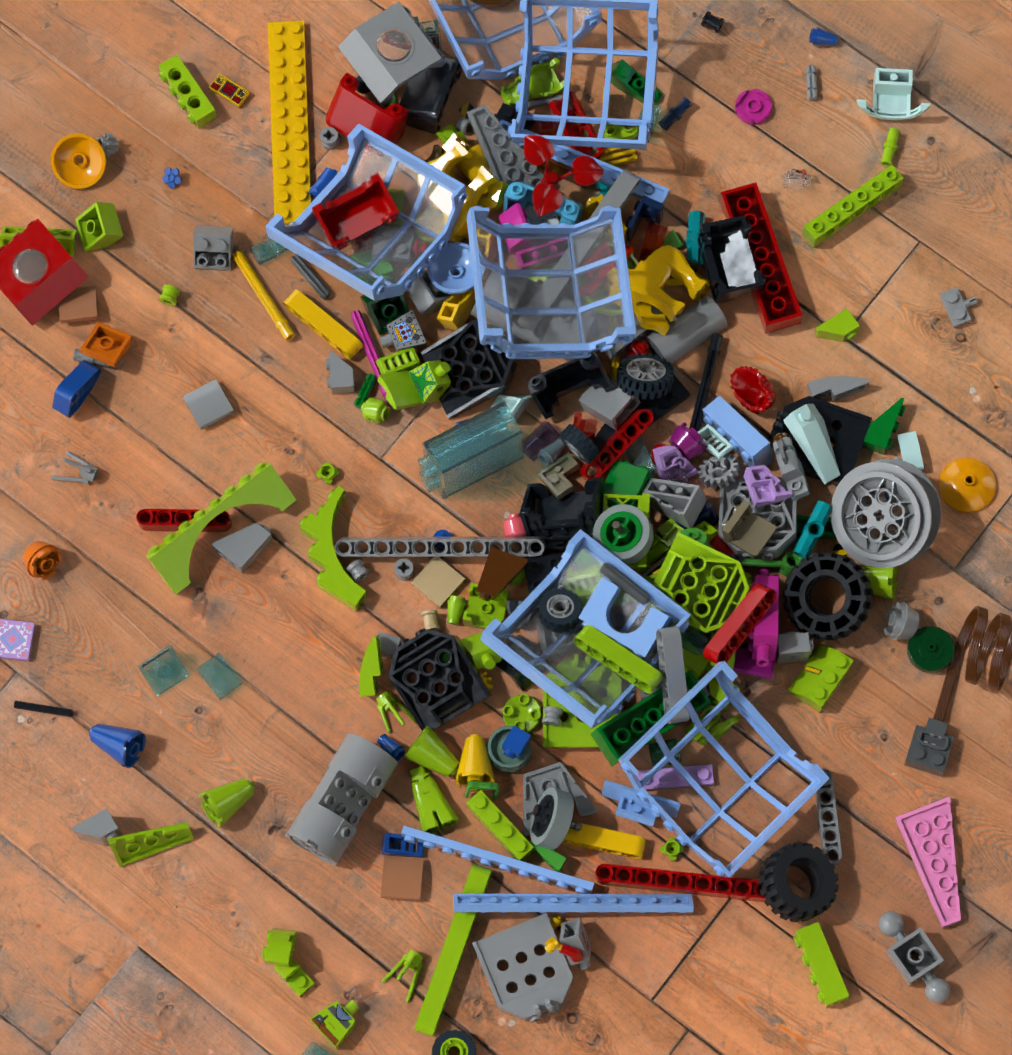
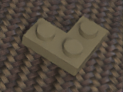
M567 453L537 473V475L555 497L560 500L574 491L573 485L566 477L580 469L574 458Z

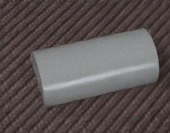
M706 295L679 315H676L672 322L670 320L667 321L670 327L665 336L657 331H653L645 336L644 339L661 359L665 358L666 362L669 361L673 364L710 339L713 333H718L726 328L727 320L716 302Z

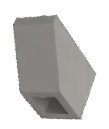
M329 352V359H326V369L330 370V377H327L328 388H331L332 394L355 393L353 368L335 353Z

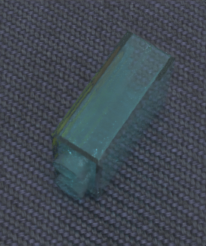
M503 401L423 442L424 457L418 459L417 462L421 469L419 475L428 492L430 493L438 489L442 498L445 499L523 459V432L507 404Z

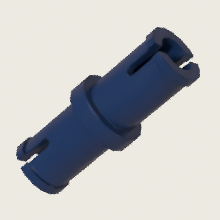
M683 97L674 108L671 107L669 113L658 122L662 129L667 131L692 106L686 97Z

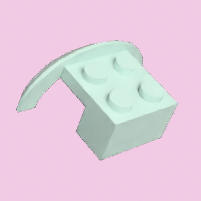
M876 68L873 81V108L866 103V100L857 99V106L863 112L872 117L886 120L914 118L928 110L930 103H921L917 108L910 110L913 70Z

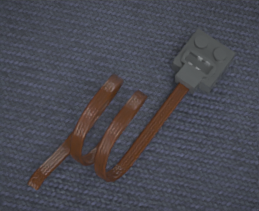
M976 606L971 610L958 635L954 647V656L946 673L933 719H928L926 727L916 725L905 766L937 776H943L954 736L945 734L948 723L944 722V718L970 634L975 626L967 657L965 681L977 685L981 678L989 650L999 630L988 677V688L999 692L1004 684L1012 658V621L1010 615L998 613L986 630L988 609Z

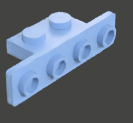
M605 780L602 796L619 801L616 816L653 827L656 816L650 811L651 806L638 798L636 795L638 792L634 788ZM650 794L670 817L677 818L681 805L679 802Z

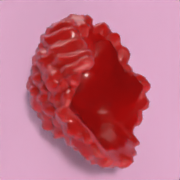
M740 366L731 373L730 383L732 385L730 388L734 389V395L740 401L742 407H746L747 410L755 414L763 413L766 409L772 407L775 403L776 393L766 375H762L756 368L753 369L747 366Z

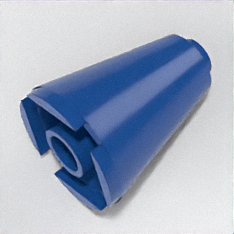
M97 724L89 732L90 740L123 767L131 768L139 760L137 755L139 751L143 752L146 743L145 734L134 729Z

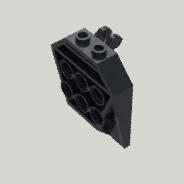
M474 320L418 353L422 364L428 361L440 360L450 365V371L447 374L451 384L439 398L449 420L507 391L517 367L515 359L507 358L506 353H498L492 350L489 344L485 346L480 344L478 321ZM487 324V328H498ZM504 331L502 338L506 340V333ZM475 341V345L472 348H467L470 342ZM450 352H455L454 357L447 358ZM483 358L480 364H475L476 359ZM458 368H463L460 374L455 375V371ZM491 374L488 380H483L484 375ZM466 384H470V388L467 391H463V387Z
M811 396L786 405L783 411H778L769 437L772 440L771 448L773 452V442L784 437L792 440L796 454L802 451L783 420L794 410L805 404L813 403L824 419L830 442L835 445L832 448L840 476L829 483L838 485L844 476L854 469L872 418ZM838 425L841 429L836 431L831 426ZM797 454L798 459L802 463L805 476L821 480L808 458Z
M423 628L416 632V636L411 640L407 638L400 642V646L394 651L388 676L422 731L426 726L434 731L484 699L492 696L460 638L457 636ZM445 653H448L450 655V659L447 663H444L443 656ZM429 663L433 664V671L431 673L427 672V665ZM413 673L417 675L415 683H412L410 680ZM457 673H460L461 675V681L459 683H456L454 681V676ZM443 683L445 690L439 693L438 686ZM424 693H427L429 697L426 703L422 702V695Z

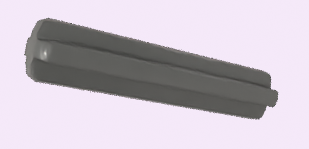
M297 254L292 256L290 259L291 263L322 299L329 297V289L306 262Z
M606 562L601 566L600 572L639 603L645 605L649 601L650 596L609 563Z

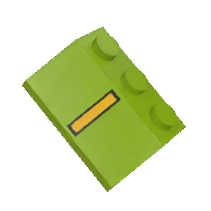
M819 644L787 692L820 713L852 667L854 660L837 649Z

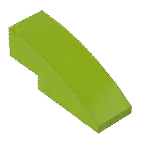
M380 634L372 637L363 657L359 679L360 697L375 696L378 693L377 676H381L384 673Z

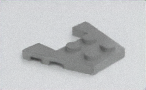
M561 762L523 774L524 837L530 835L535 805L544 791L550 787L571 793L580 818L597 812L595 806L590 802Z

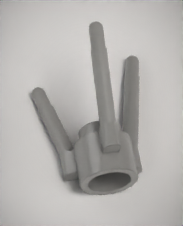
M66 451L68 456L81 464L63 458V461L81 469L79 475L82 478L51 476L52 480L82 482L88 485L89 481H95L99 469L95 465Z

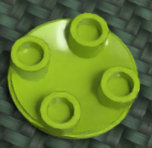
M525 693L510 698L502 709L505 724L507 726H516L525 732L533 730L541 719L539 703Z

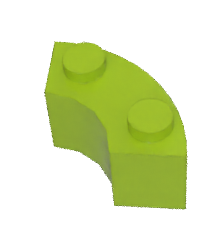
M277 928L268 930L267 947L263 946L262 958L265 959L267 965L290 967L292 955L295 951L297 931Z

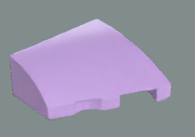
M663 446L652 449L659 479L673 481L680 477L685 480L698 474V470L691 465L675 446Z
M765 465L746 468L743 477L754 507L780 502L792 496L791 490L786 491L780 485L781 481L776 476H773Z

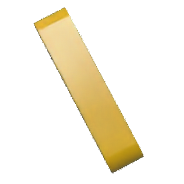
M295 289L283 302L287 310L347 359L351 360L363 347L362 342L299 290Z
M582 824L580 831L569 828L562 843L629 858L642 859L646 838Z

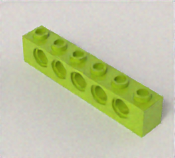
M890 165L804 225L802 235L815 248L901 188L904 178L893 165Z

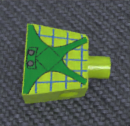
M440 360L428 361L409 371L422 404L437 402L450 386L451 381L447 374L450 371V365L447 362Z

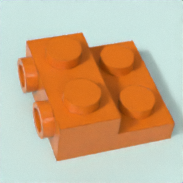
M97 322L82 345L80 353L115 367L119 359L125 356L132 345V336L124 331L116 330L107 324Z

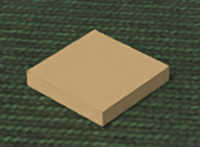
M434 557L411 582V585L441 608L450 596L464 583L465 578L440 557Z

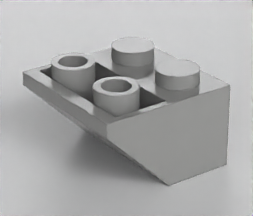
M196 225L193 233L194 268L231 270L233 227Z

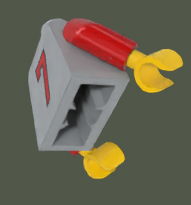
M553 915L550 923L553 929H556L559 925L561 926L560 939L558 941L554 937L550 938L545 943L547 945L545 950L549 953H552L555 949L559 950V953L566 955L571 965L578 964L581 970L590 967L591 944L581 917L564 922L559 915Z

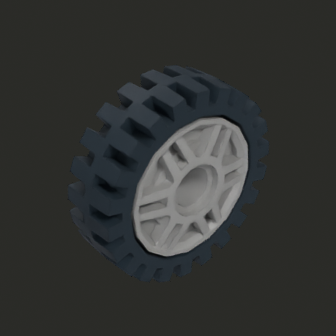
M641 353V356L638 354H633V357L629 355L627 359L624 358L619 363L617 384L624 393L628 392L627 395L629 396L634 394V398H639V396H642V399L647 397L654 399V396L660 398L661 395H667V392L669 393L673 387L674 368L669 361L666 362L665 358L660 359L658 355L653 357V354L645 356V353Z

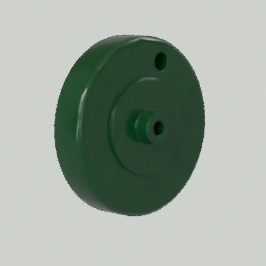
M935 626L922 627L909 639L907 655L912 665L918 670L926 673L940 672L952 661L954 643L950 635L943 629Z

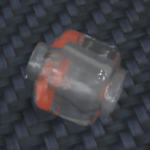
M789 169L787 173H784V188H787L789 193H804L806 187H810L811 176H807L806 170Z

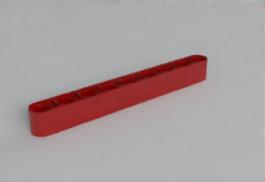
M601 864L595 871V879L601 885L756 902L766 901L765 897L757 892V889L762 887V885H759V880L614 864ZM606 870L610 876L603 879L599 876V872ZM625 872L630 877L628 880L623 881L619 879L618 875ZM645 874L649 877V881L642 883L638 877ZM663 876L667 877L669 883L661 885L658 879ZM680 879H686L689 882V885L686 887H681L678 884V881ZM700 881H706L709 887L706 889L699 888L698 883ZM718 884H727L728 890L720 891ZM745 885L748 888V892L742 894L738 891L737 887Z

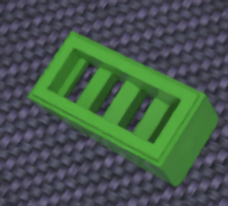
M530 841L534 847V852L554 871L561 873L566 864V857L554 850L535 845Z

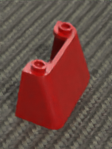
M346 73L340 80L326 114L327 125L347 137L360 124L396 145L403 137L408 109L399 104H391L385 110L356 93L358 80L351 74ZM367 143L365 149L377 156L387 155Z
M379 173L371 176V180L367 182L368 184L363 182L361 186L331 202H325L326 206H321L319 203L312 207V212L333 249H344L348 246V242L386 222L391 224L398 220L397 216L400 212Z

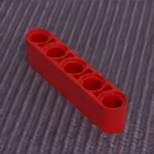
M648 409L636 410L599 448L600 454L590 464L585 463L581 467L580 474L585 480L600 478L653 422V413ZM642 412L646 415V421L644 423H642L639 418ZM629 426L633 428V434L631 436H629L626 432ZM615 440H619L620 442V448L618 450H616L613 446ZM603 453L607 455L606 463H602L600 460ZM589 467H592L594 469V475L592 477L588 476L587 470Z
M142 509L137 513L136 519L140 528L145 531L179 530L178 527L182 524L180 523L182 518H189V522L199 510ZM226 511L220 513L201 532L228 531L232 525L230 515ZM144 517H150L149 522H141ZM164 517L170 518L167 523H161L160 521ZM221 518L227 519L224 524L218 523V520Z
M755 584L706 645L703 651L704 658L716 664L722 661L727 663L773 605L777 597L776 591L762 584Z

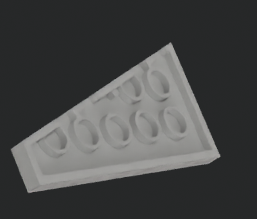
M485 105L466 112L493 176L499 179L496 182L504 181L508 183V186L513 182H527L535 186L541 182L544 175L537 166L530 164L526 160L523 149L519 144L512 142L511 136H508V131L501 126L497 118Z

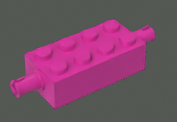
M762 569L758 571V575H755V583L751 582V588L755 584H762L774 589L777 597L773 605L748 635L749 639H752L748 642V651L752 652V660H756L758 666L765 667L769 664V661H775L779 576H770L769 570Z

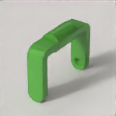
M469 781L465 791V798L469 797L471 789L494 790L493 800H496L499 793V784Z

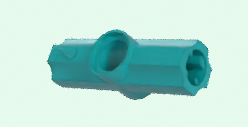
M693 211L689 212L688 231L686 234L687 259L700 264V267H702L703 260L698 246L697 235L701 224L705 223V213Z
M820 500L817 501L793 550V553L801 558L810 557L819 537L824 532L825 524L832 512L831 505ZM811 525L816 527V535L810 532L809 528Z

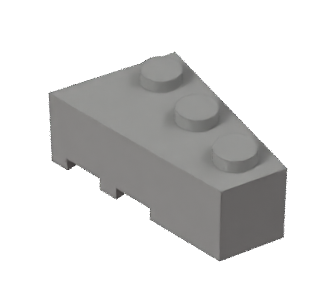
M650 478L642 492L650 494L651 508L687 528L693 527L707 501L700 485Z

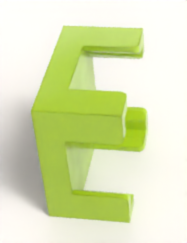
M471 583L467 608L463 615V625L485 630L495 618L502 624L509 599V590L505 589L495 600L485 601L476 594L478 584Z

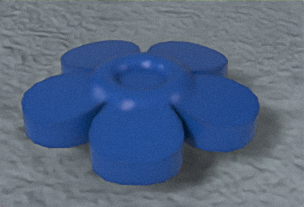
M168 167L164 170L165 176L162 177L164 183H168L169 188H175L176 184L182 182V178L177 176L180 173L178 168L171 169Z

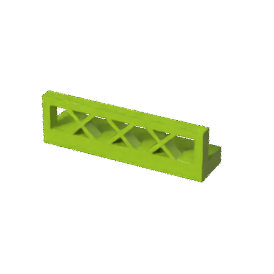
M3 226L0 233V248L10 243L17 233H21L27 227ZM47 228L70 256H74L77 230ZM28 250L21 253L43 255L41 252L36 250Z

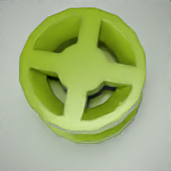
M163 285V293L159 296L158 300L165 305L176 306V298L180 295L181 291L174 286Z

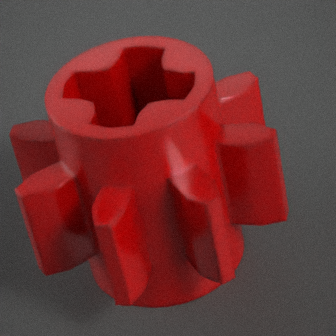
M634 341L627 348L629 352L627 355L633 357V354L641 356V353H645V356H648L649 346L644 341L641 343Z

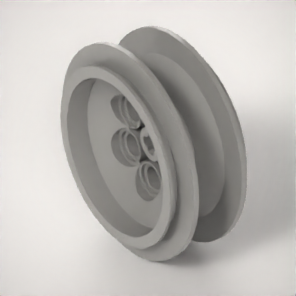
M898 459L876 460L854 468L840 481L831 502V523L838 542L855 560L875 568H891L918 558L933 544L940 529L941 503L935 486L919 468ZM885 491L888 492L890 496L889 501L884 496ZM868 496L872 499L871 505L867 502ZM898 506L903 510L902 515L898 512ZM863 514L867 517V523L863 521ZM894 524L898 527V533L893 530ZM876 528L880 531V537L875 533Z

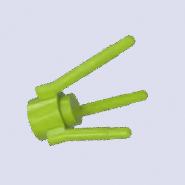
M389 691L383 692L376 698L379 704L377 708L380 711L388 733L391 732L384 710L386 712L391 710L402 726L405 725V722L394 708L396 705L416 722L411 712L398 701L395 695L392 696Z
M409 950L382 979V982L385 983L402 964L404 967L397 980L402 978L407 969L411 971L416 969L406 998L407 1003L410 1002L419 972L423 967L421 963L423 957L417 952Z

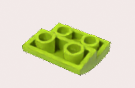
M410 369L381 374L378 377L377 381L387 392L385 399L395 410L424 405L409 375Z

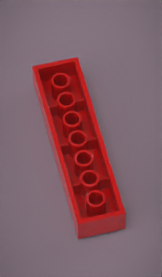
M757 183L721 192L720 203L725 218L729 219L745 215L746 221H749L751 226L748 242L756 270L764 273L766 279L764 287L751 294L765 334L801 324L803 315Z

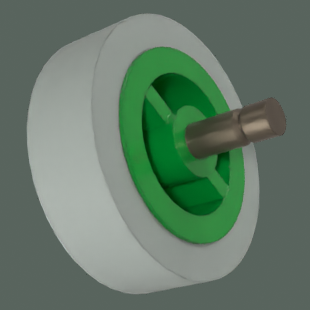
M620 504L608 508L598 517L593 528V539L623 563L630 565L641 560L649 552L653 543L654 532L650 521L640 509L632 505Z

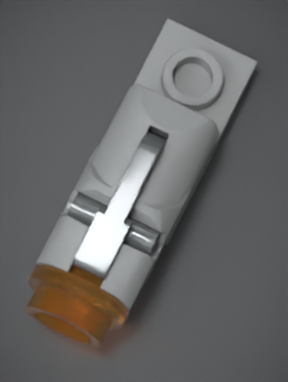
M787 433L776 434L773 437V449L782 478L786 482L788 490L790 489L792 492L791 500L795 501L810 495L803 466L797 457L791 437Z

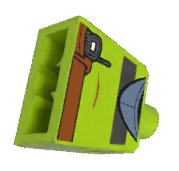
M352 999L344 1007L335 1001L311 1017L310 1021L338 1049L357 1023L352 1015L359 1007Z

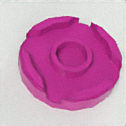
M759 89L742 92L735 104L738 118L749 125L763 123L769 118L772 111L770 97Z

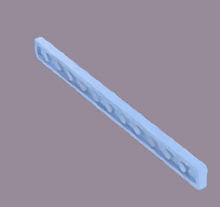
M453 894L454 912L686 913L693 912L694 909L692 894Z

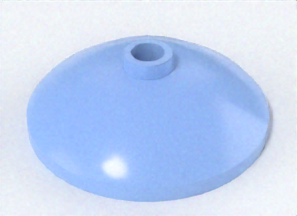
M461 242L447 243L446 248L438 253L434 262L427 266L428 277L434 287L447 294H461L474 288L470 245ZM480 266V267H481V277H482V275H483V267Z

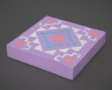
M0 619V658L29 662L35 623Z

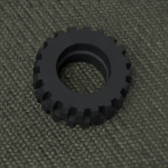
M795 842L785 845L766 858L764 866L760 869V875H762L759 878V885H762L760 890L761 896L765 897V904L772 907L771 911L775 915L779 913L780 918L784 920L790 918L791 922L808 921L831 907V903L836 899V894L834 893L838 892L839 885L836 884V881L839 879L838 874L834 872V869H836L835 865L829 862L830 857L827 854L823 855L821 853L822 849L818 847L812 848L813 845L810 843ZM789 866H795L807 875L811 885L808 899L797 896L790 889L786 877Z

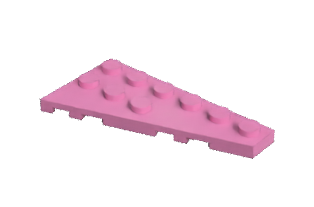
M950 796L895 817V821L941 928L961 921Z

